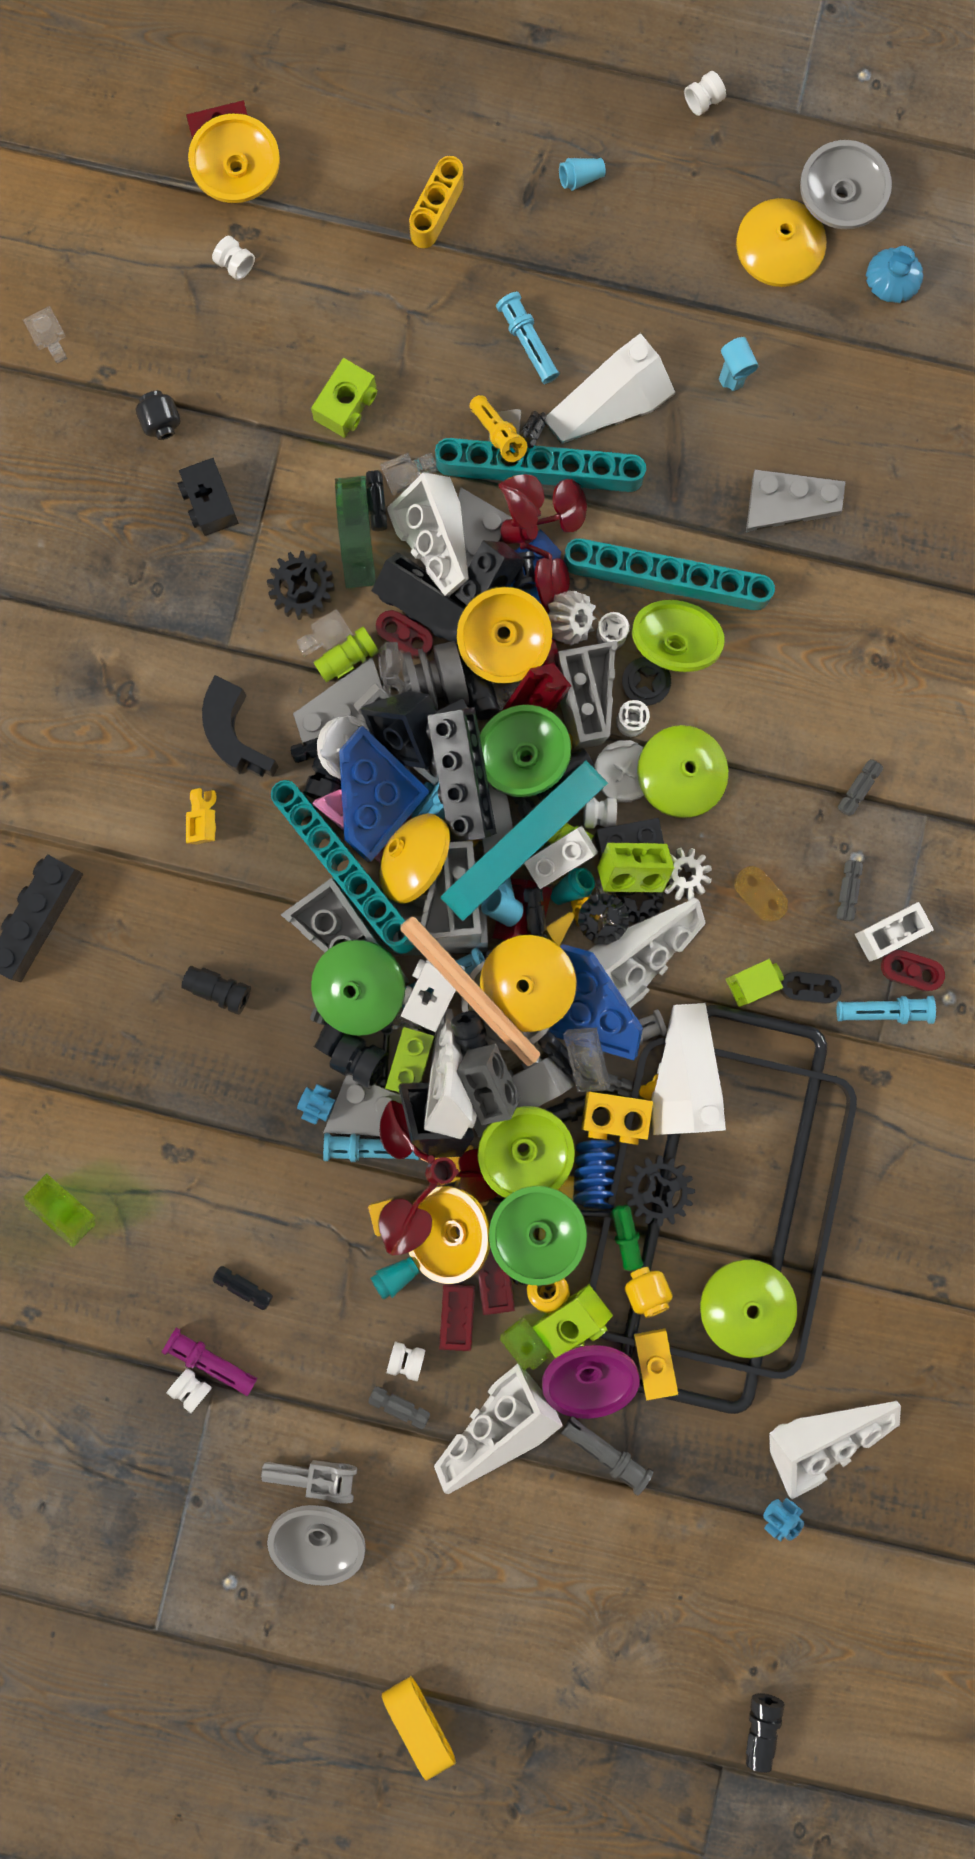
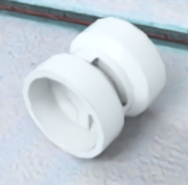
M710 71L702 77L699 83L693 82L687 86L684 94L689 108L693 113L700 116L709 109V105L718 104L726 98V89L719 75L714 71Z
M232 236L224 237L217 244L212 255L213 261L222 268L226 267L229 275L237 281L243 279L250 272L255 262V256L249 250L241 249L239 242Z
M618 612L605 614L597 628L596 638L598 643L617 641V649L623 646L629 632L628 620Z
M630 700L624 703L616 719L617 728L623 735L628 737L640 735L648 724L650 718L649 709L638 700Z
M593 797L584 806V828L593 829L596 825L603 826L604 828L616 826V798H606L604 801L599 802Z
M395 1341L386 1373L394 1376L400 1373L406 1375L409 1380L418 1381L426 1350L418 1347L409 1349L406 1348L405 1344ZM408 1353L405 1367L401 1369L404 1355Z
M186 1368L166 1393L173 1399H179L183 1402V1408L191 1414L212 1387L206 1382L197 1380L195 1373L190 1368Z

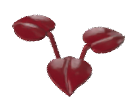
M528 474L512 476L498 484L505 496L512 519H506L502 523L501 536L507 544H520L521 550L527 549L544 557L536 563L535 582L541 604L547 614H549L550 609L547 604L554 602V595L569 590L570 577L568 568L561 558L552 559L551 553L531 545L530 542L538 535V525L560 520V525L564 532L577 531L583 525L586 518V497L579 483L573 479H564L556 485L553 492V507L557 514L538 519L541 516L540 508L545 500L544 490L540 481L535 476Z
M393 1100L387 1103L382 1113L379 1127L381 1143L386 1152L396 1159H405L414 1152L417 1157L429 1163L425 1174L430 1184L416 1199L413 1206L405 1199H395L387 1203L380 1212L378 1227L385 1250L389 1255L396 1256L413 1251L428 1238L432 1228V1217L427 1211L418 1209V1207L436 1186H443L457 1177L460 1178L459 1188L471 1194L479 1203L490 1201L499 1194L492 1190L483 1178L478 1163V1149L468 1150L462 1157H459V1170L456 1169L455 1163L449 1158L441 1157L435 1160L434 1156L421 1152L411 1143L403 1105Z

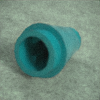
M585 868L572 869L553 888L551 899L557 905H562L588 897L595 887L593 875Z
M408 1257L405 1260L403 1259L376 1270V1275L371 1277L370 1280L381 1298L385 1300L389 1296L393 1298L420 1272L412 1258Z

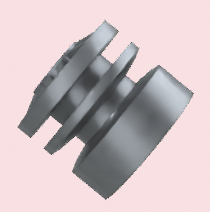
M455 641L435 645V660L428 661L424 650L418 649L420 664L416 665L413 663L411 652L403 653L402 673L407 692L430 694L436 712L438 711L437 698L444 697L447 706L461 699L464 700L466 706L470 705Z

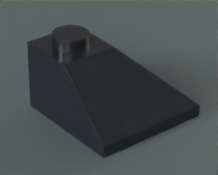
M404 692L365 705L360 709L369 732L404 766L427 769L431 765L433 746L426 731L427 715L437 713L430 694Z
M400 1083L398 1088L411 1143L427 1155L434 1156V1158L462 1157L474 1138L472 1128L467 1129L462 1139L424 1130L429 1083Z

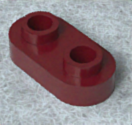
M394 610L385 611L377 618L376 631L379 638L402 653L411 652L413 659H419L418 649L414 648L412 643L416 640H421L424 644L419 649H423L426 656L431 653L433 638L431 633L423 626ZM388 625H396L397 630L394 633L387 632L386 628Z
M894 950L886 954L881 962L882 973L887 979L921 991L936 990L942 986L945 980V971L940 963L904 950ZM893 961H898L901 964L899 972L892 969ZM924 970L928 971L931 975L928 982L922 979V972Z

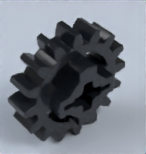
M300 551L299 558H295L289 552L288 561L285 562L281 558L277 559L280 566L279 569L270 568V573L274 579L267 580L268 587L272 588L268 592L271 600L277 599L274 603L277 610L285 607L284 613L287 617L292 612H296L298 620L302 619L303 613H308L310 618H314L313 610L317 608L323 613L325 611L322 604L323 601L327 603L332 601L331 596L327 593L335 591L334 583L329 582L333 579L332 571H326L327 563L325 561L317 564L318 558L314 553L307 559L304 551ZM315 572L321 579V587L313 581ZM303 581L306 582V587L300 586L299 589H296L295 584L301 585ZM281 584L289 589L287 598L281 593Z
M661 1155L656 1156L655 1163H652L646 1157L644 1158L645 1166L642 1168L635 1164L633 1167L637 1174L635 1176L627 1175L626 1177L632 1182V1187L624 1188V1192L632 1194V1198L626 1201L628 1206L636 1205L637 1208L633 1214L638 1217L644 1213V1222L647 1224L653 1218H656L658 1226L663 1225L664 1218H667L671 1224H674V1215L679 1214L685 1217L686 1213L682 1209L683 1206L693 1205L687 1199L688 1194L695 1193V1189L687 1187V1183L692 1181L693 1178L690 1175H682L686 1168L684 1165H680L677 1168L674 1167V1158L670 1157L665 1164ZM658 1169H666L676 1177L664 1179L661 1177ZM646 1174L648 1179L646 1186L638 1192L640 1181ZM655 1180L660 1185L667 1186V1189L663 1191V1200L657 1195H652V1192L656 1190ZM680 1190V1197L673 1206L672 1198L675 1192ZM654 1202L658 1204L661 1212L651 1211L643 1204Z

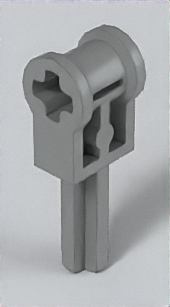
M313 1460L309 1468L266 1462L262 1468L261 1478L263 1482L307 1488L305 1497L327 1500L334 1503H352L354 1496L351 1494L353 1475L357 1474V1467L345 1463Z

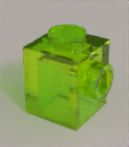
M525 1315L499 1335L500 1341L523 1371L529 1366L532 1370L540 1366L548 1358L545 1354L549 1351Z

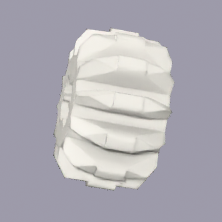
M568 590L567 592L554 595V602L547 604L550 609L548 616L551 622L553 639L573 645L574 643L578 644L579 641L587 640L588 633L594 631L592 621L597 618L592 614L595 605L590 603L589 596L577 593V591Z
M678 848L676 850V858L670 854L674 870L668 881L670 885L664 892L669 894L673 889L677 890L675 899L678 901L685 892L686 898L689 901L694 899V891L699 895L705 893V889L701 884L709 885L711 878L703 874L710 872L712 868L709 865L703 867L700 865L706 859L705 855L699 856L697 860L694 859L695 849L691 848L687 853V857H685L683 849ZM681 867H684L686 872L691 871L692 876L688 879L689 882H686L684 877L678 876V873L682 870Z

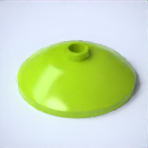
M662 600L645 606L636 615L632 627L633 641L642 655L655 665L676 672H693L711 666L720 657L725 643L724 633L720 624L709 612L699 606L679 600Z
M679 725L663 729L649 739L640 753L637 775L644 796L657 810L676 818H691L709 811L721 799L728 783V764L722 748L708 733L692 726ZM686 763H690L693 766V773L686 771Z
M533 1106L516 1107L510 1120L490 1123L484 1130L478 1146V1163L483 1178L492 1190L504 1198L519 1189L530 1186H546L558 1190L568 1178L575 1156L572 1136L565 1124L553 1113ZM523 1143L528 1144V1149L525 1152L518 1151L519 1145Z
M744 1259L722 1266L710 1277L702 1292L700 1313L707 1334L717 1346L727 1353L738 1357L756 1358L774 1352L789 1338L797 1318V1301L792 1286L780 1271L767 1263ZM750 1306H756L758 1309L754 1317L747 1315V1309Z

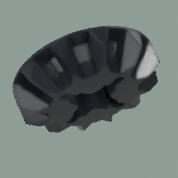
M646 657L633 660L626 667L622 677L625 695L631 700L641 701L647 707L660 703L667 696L671 688L669 670L655 665ZM641 674L646 678L657 675L651 683L652 691L646 686L637 689L638 684L641 682Z
M614 892V896L620 899L626 906L629 921L634 923H640L657 915L664 901L663 892H642L644 896L652 899L643 901L639 911H637L636 901L625 898V896L633 895L636 892Z
M594 895L587 899L579 910L578 924L583 936L593 943L610 944L619 940L627 930L629 923L627 908L620 899L613 895ZM606 907H609L608 919L617 925L605 924L601 931H597L599 927L597 926L598 920L594 919L590 914L601 915L606 910Z

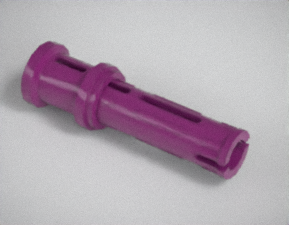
M175 1328L161 1353L164 1355L169 1353L185 1362L187 1368L191 1367L193 1369L195 1366L226 1385L233 1387L245 1396L249 1395L258 1379L257 1377L205 1349L206 1346L202 1341L195 1342L181 1334V1329Z

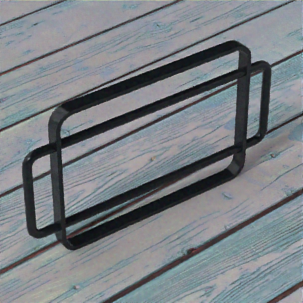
M707 1005L708 1018L718 1017L811 1039L815 1045L811 1070L714 1048L715 1056L809 1078L770 1265L780 1272L785 1256L821 1080L838 1085L846 1096L845 1114L792 1361L784 1368L770 1369L761 1367L763 1356L750 1358L748 1364L669 1345L671 1355L744 1371L747 1374L742 1396L736 1401L678 1388V1395L663 1398L728 1414H738L746 1411L752 1405L759 1375L774 1379H785L794 1375L801 1368L804 1361L853 1127L857 1097L853 1087L846 1080L823 1073L827 1056V1042L824 1035L818 1029L726 1006ZM665 1038L653 1040L642 1049L638 1057L633 1080L634 1086L630 1098L638 1099L647 1056L655 1046L666 1045ZM629 1112L625 1116L624 1124L629 1130H631L635 1112ZM681 1133L667 1135L663 1163L666 1164L670 1157L676 1158ZM623 1142L619 1143L614 1166L615 1171H613L612 1175L614 1184H611L609 1191L614 1193V1196L607 1198L606 1202L613 1205V1208L628 1143ZM660 1169L662 1178H671L672 1172ZM657 1181L655 1195L659 1196L661 1200H663V1191L667 1189V1186H662ZM653 1202L651 1211L661 1212L658 1204ZM603 1217L589 1279V1284L594 1291L596 1290L611 1218ZM653 1218L648 1224L641 1254L644 1264L641 1268L648 1267L650 1272L661 1227L657 1225L656 1218ZM630 1305L624 1334L606 1331L601 1338L622 1343L621 1351L632 1359L634 1347L636 1346L634 1334L638 1333L641 1314L635 1313ZM640 1380L637 1392L645 1394L643 1381Z

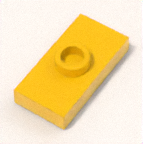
M666 1329L634 1334L646 1401L678 1395Z

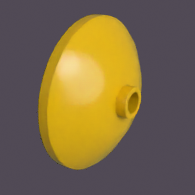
M225 114L209 120L196 132L189 147L188 161L191 174L203 192L222 202L242 203L260 196L272 185L279 170L280 155L275 137L262 122L243 114ZM237 167L242 168L238 172H233V169Z
M785 198L770 199L753 207L743 218L736 238L737 254L745 270L758 281L776 287L793 286L812 276L824 258L827 244L822 222L817 220L804 204ZM780 230H787L790 234L785 235Z
M496 587L480 593L465 607L458 622L457 643L464 662L475 674L496 683H513L523 680L530 668L541 666L544 663L551 648L552 627L546 610L535 597L517 588ZM501 627H507L510 630V634L507 637H500L498 635V630Z
M431 813L416 816L404 823L390 838L383 852L379 870L381 889L388 899L402 904L411 902L421 896L436 880L445 863L450 845L449 828L442 818Z
M520 935L503 941L492 950L482 967L480 988L521 1032L541 1031L556 1024L569 1011L576 994V974L570 958L556 943L541 936ZM523 979L529 983L527 991H522L519 988L520 980Z
M453 1186L436 1187L418 1207V1209H423L431 1215V1232L425 1242L408 1253L417 1268L428 1278L444 1284L459 1283L474 1276L484 1265L490 1250V1225L482 1206L471 1194ZM457 1227L460 1230V1237L457 1235L456 1232Z

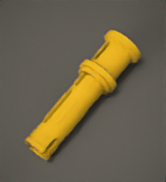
M475 396L470 402V409H472L471 411L489 431L491 443L494 447L500 449L501 456L506 461L515 462L520 460L527 451L525 439L517 434L516 428L512 423L503 421L485 396ZM510 446L515 450V453L510 450Z

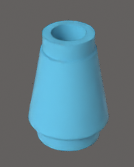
M567 158L565 162L559 165L560 182L564 189L570 188L575 190L605 177L606 173L605 163L602 158Z

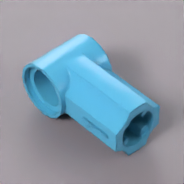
M746 337L736 338L722 347L721 354L725 362L719 376L720 383L723 387L730 388L732 391L743 387L746 377L759 367Z
M510 877L481 904V910L484 914L507 927L515 925L523 914V904L514 897Z

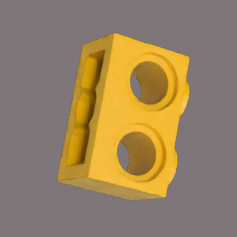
M586 1092L581 1130L589 1131L588 1137L607 1140L608 1134L619 1135V1142L638 1145L639 1139L648 1140L653 1101ZM598 1107L605 1108L609 1115L607 1122L601 1126L596 1125L592 1119L593 1111ZM629 1112H635L640 1118V1124L634 1130L627 1129L624 1124V1118Z

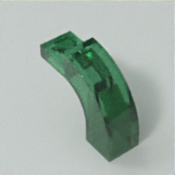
M366 476L335 478L338 531L346 588L374 586L376 574Z

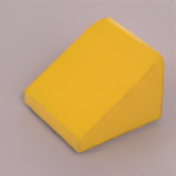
M573 912L567 913L546 926L545 934H547L549 940L560 946L575 917Z
M394 1198L373 1202L368 1207L374 1233L377 1237L381 1236L378 1227L380 1212Z

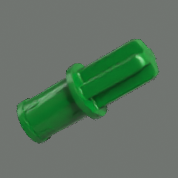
M619 1205L612 1210L617 1234L614 1238L615 1243L619 1244L624 1270H637L644 1265L638 1245L640 1234L635 1231L631 1208L628 1205Z

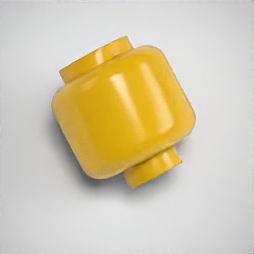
M643 1267L630 1274L632 1280L626 1284L625 1292L635 1313L644 1314L645 1318H650L669 1309L668 1303L672 1300L673 1295L662 1272L657 1270L650 1272L648 1267Z
M565 1278L548 1285L527 1286L529 1301L535 1308L544 1313L555 1312L565 1302L567 1303L570 1296L569 1285ZM544 1293L548 1294L549 1299L545 1297Z

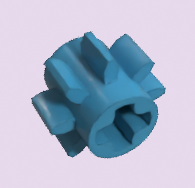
M319 1084L316 1085L314 1090L306 1087L297 1106V1109L304 1112L301 1119L314 1125L317 1124L318 1119L326 1122L336 1100L329 1097L332 1090Z
M788 1498L783 1503L776 1499L768 1505L764 1512L763 1518L768 1522L764 1529L780 1542L784 1537L791 1541L803 1529L804 1521L799 1517L803 1510Z

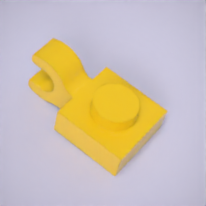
M193 789L190 792L192 811L186 813V843L197 845L215 841V810L210 808L216 802V792L214 790L204 792L203 799L202 789Z

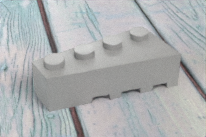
M334 878L326 881L281 914L282 917L291 922L306 938L324 952L339 943L349 940L370 941L387 950L369 922ZM403 973L404 981H405V985H406V984H408L410 981L408 980V978H407V977L405 976V974Z

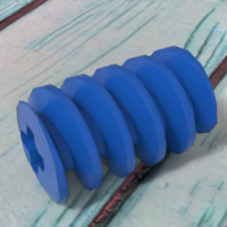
M594 1139L576 1145V1151L582 1154L575 1158V1164L581 1167L577 1168L574 1176L580 1179L574 1183V1189L581 1192L573 1196V1201L576 1204L592 1209L613 1208V1205L604 1202V1199L614 1196L613 1192L605 1189V1186L614 1184L613 1179L605 1177L606 1173L615 1171V1167L606 1164L607 1160L615 1159V1154L607 1152V1148L616 1146L614 1141Z

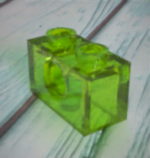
M47 1173L23 1197L26 1207L72 1248L96 1225L94 1215Z

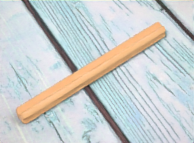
M416 917L408 918L401 925V932L526 1066L535 1063L540 1056V1052Z

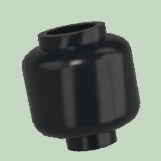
M155 390L139 398V403L135 410L144 434L150 437H157L158 440L172 437L175 434L174 430L181 422L172 397L162 394L160 390Z

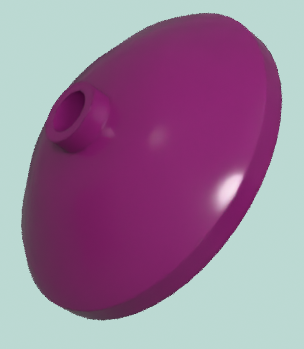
M585 1345L564 1352L549 1364L542 1378V1389L547 1403L559 1413L575 1418L590 1419L610 1415L625 1407L635 1397L640 1379L636 1364L622 1351L603 1345Z

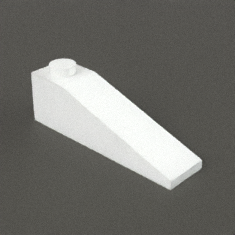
M640 333L616 351L547 415L545 423L563 444L592 434L602 427L623 423L625 419L640 414L641 416L649 414L674 396L675 390L660 356Z
M423 472L387 507V511L397 536L401 541H406L412 548L411 554L415 559H420L426 566V573L444 596H450L469 579L460 501L450 477Z
M696 898L628 927L623 936L615 942L607 945L597 943L588 950L594 953L630 1008L649 992L647 986L657 974L662 976L668 969L665 964L676 951L682 952L706 924L700 902Z
M706 1004L673 1005L665 1038L666 1045L662 1062L659 1063L657 1072L659 1075L655 1091L651 1097V1101H653L651 1113L653 1135L726 1130L723 1095Z
M447 1008L435 1032L424 1130L462 1139L467 1129L473 1128L477 1114L457 1073V1069L464 1057L461 1053V1046L456 1043L455 1034L452 1030L451 1020L454 1018L452 1009Z
M516 1364L494 1382L488 1391L490 1396L480 1410L476 1408L470 1415L473 1420L463 1434L455 1436L434 1465L444 1493L450 1494L539 1446L563 1426L556 1410L547 1403L543 1390L522 1365Z
M897 1401L799 1418L788 1424L777 1426L769 1433L770 1453L789 1497L794 1499L819 1486L828 1479L825 1473L839 1462L843 1467L850 1463V1457L859 1447L870 1448L900 1425L901 1405Z

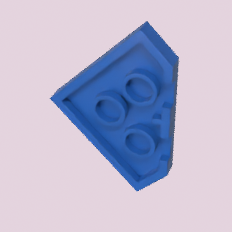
M362 726L354 732L339 750L344 839L367 862H372L430 791Z
M562 944L560 947L570 958L575 970L577 981L576 994L569 1011L560 1021L551 1026L548 1032L552 1033L556 1038L634 1061L638 1056L643 1030L642 1025L594 953Z

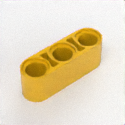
M445 156L437 163L410 215L411 241L419 248H429L436 242L463 190V164L454 156ZM447 175H453V176H455V178H453V179H448V178H445V176H447ZM435 200H439V201H441L442 203H441V204H438V205H435V204H432L431 202H432V201H435ZM420 226L429 227V229L423 231L417 228Z
M412 1676L382 1692L384 1705L419 1772L426 1781L456 1764L452 1748Z

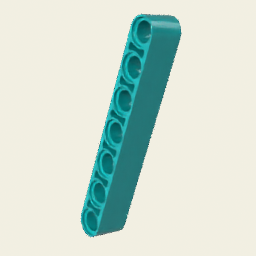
M444 438L439 441L435 448L436 467L439 472L447 476L504 481L512 476L528 474L535 476L541 484L557 485L564 479H573L581 485V488L634 492L642 486L646 472V463L640 456L634 454L534 445L531 449L527 447L525 455L516 461V465L508 467L502 463L505 459L501 456L500 449L494 447L490 441ZM510 446V450L515 453V450ZM446 453L456 455V458L452 461H445L441 457ZM475 456H484L487 461L477 464L472 459ZM536 461H542L547 464V468L536 469L532 464ZM566 464H574L578 468V470L575 472H568L563 468V466ZM601 466L606 468L608 473L599 475L593 469ZM632 469L639 476L630 478L625 475L624 471Z
M576 538L571 540L567 544L564 554V562L568 572L574 575L749 610L764 609L775 592L773 581L765 575ZM574 552H581L585 555L586 559L577 562L570 555ZM603 558H611L615 561L616 565L607 568L600 561ZM640 564L645 568L646 572L642 574L634 573L630 566ZM670 570L675 574L676 578L667 580L661 575V571ZM700 576L705 580L706 584L697 586L692 582L691 577ZM721 583H732L736 591H725ZM752 589H762L765 592L766 597H755L752 593Z
M586 760L462 875L440 898L464 921L598 794L608 782Z
M282 780L277 782L271 790L273 803L383 941L397 953L403 954L411 951L415 946L406 936L399 942H393L394 934L400 930L401 925L406 921L302 791L292 781ZM289 794H294L291 801L284 803L285 798ZM312 816L311 821L307 825L301 826L305 817ZM330 838V842L326 847L319 848L322 840ZM349 861L345 870L337 871L338 865L341 862ZM367 883L365 892L356 895L357 887ZM385 906V914L380 918H374L375 911Z

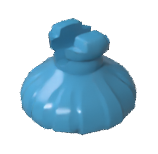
M907 246L884 249L871 259L866 272V281L868 286L872 288L871 292L881 300L901 303L902 300L907 301L917 294L924 278L923 268L913 249Z

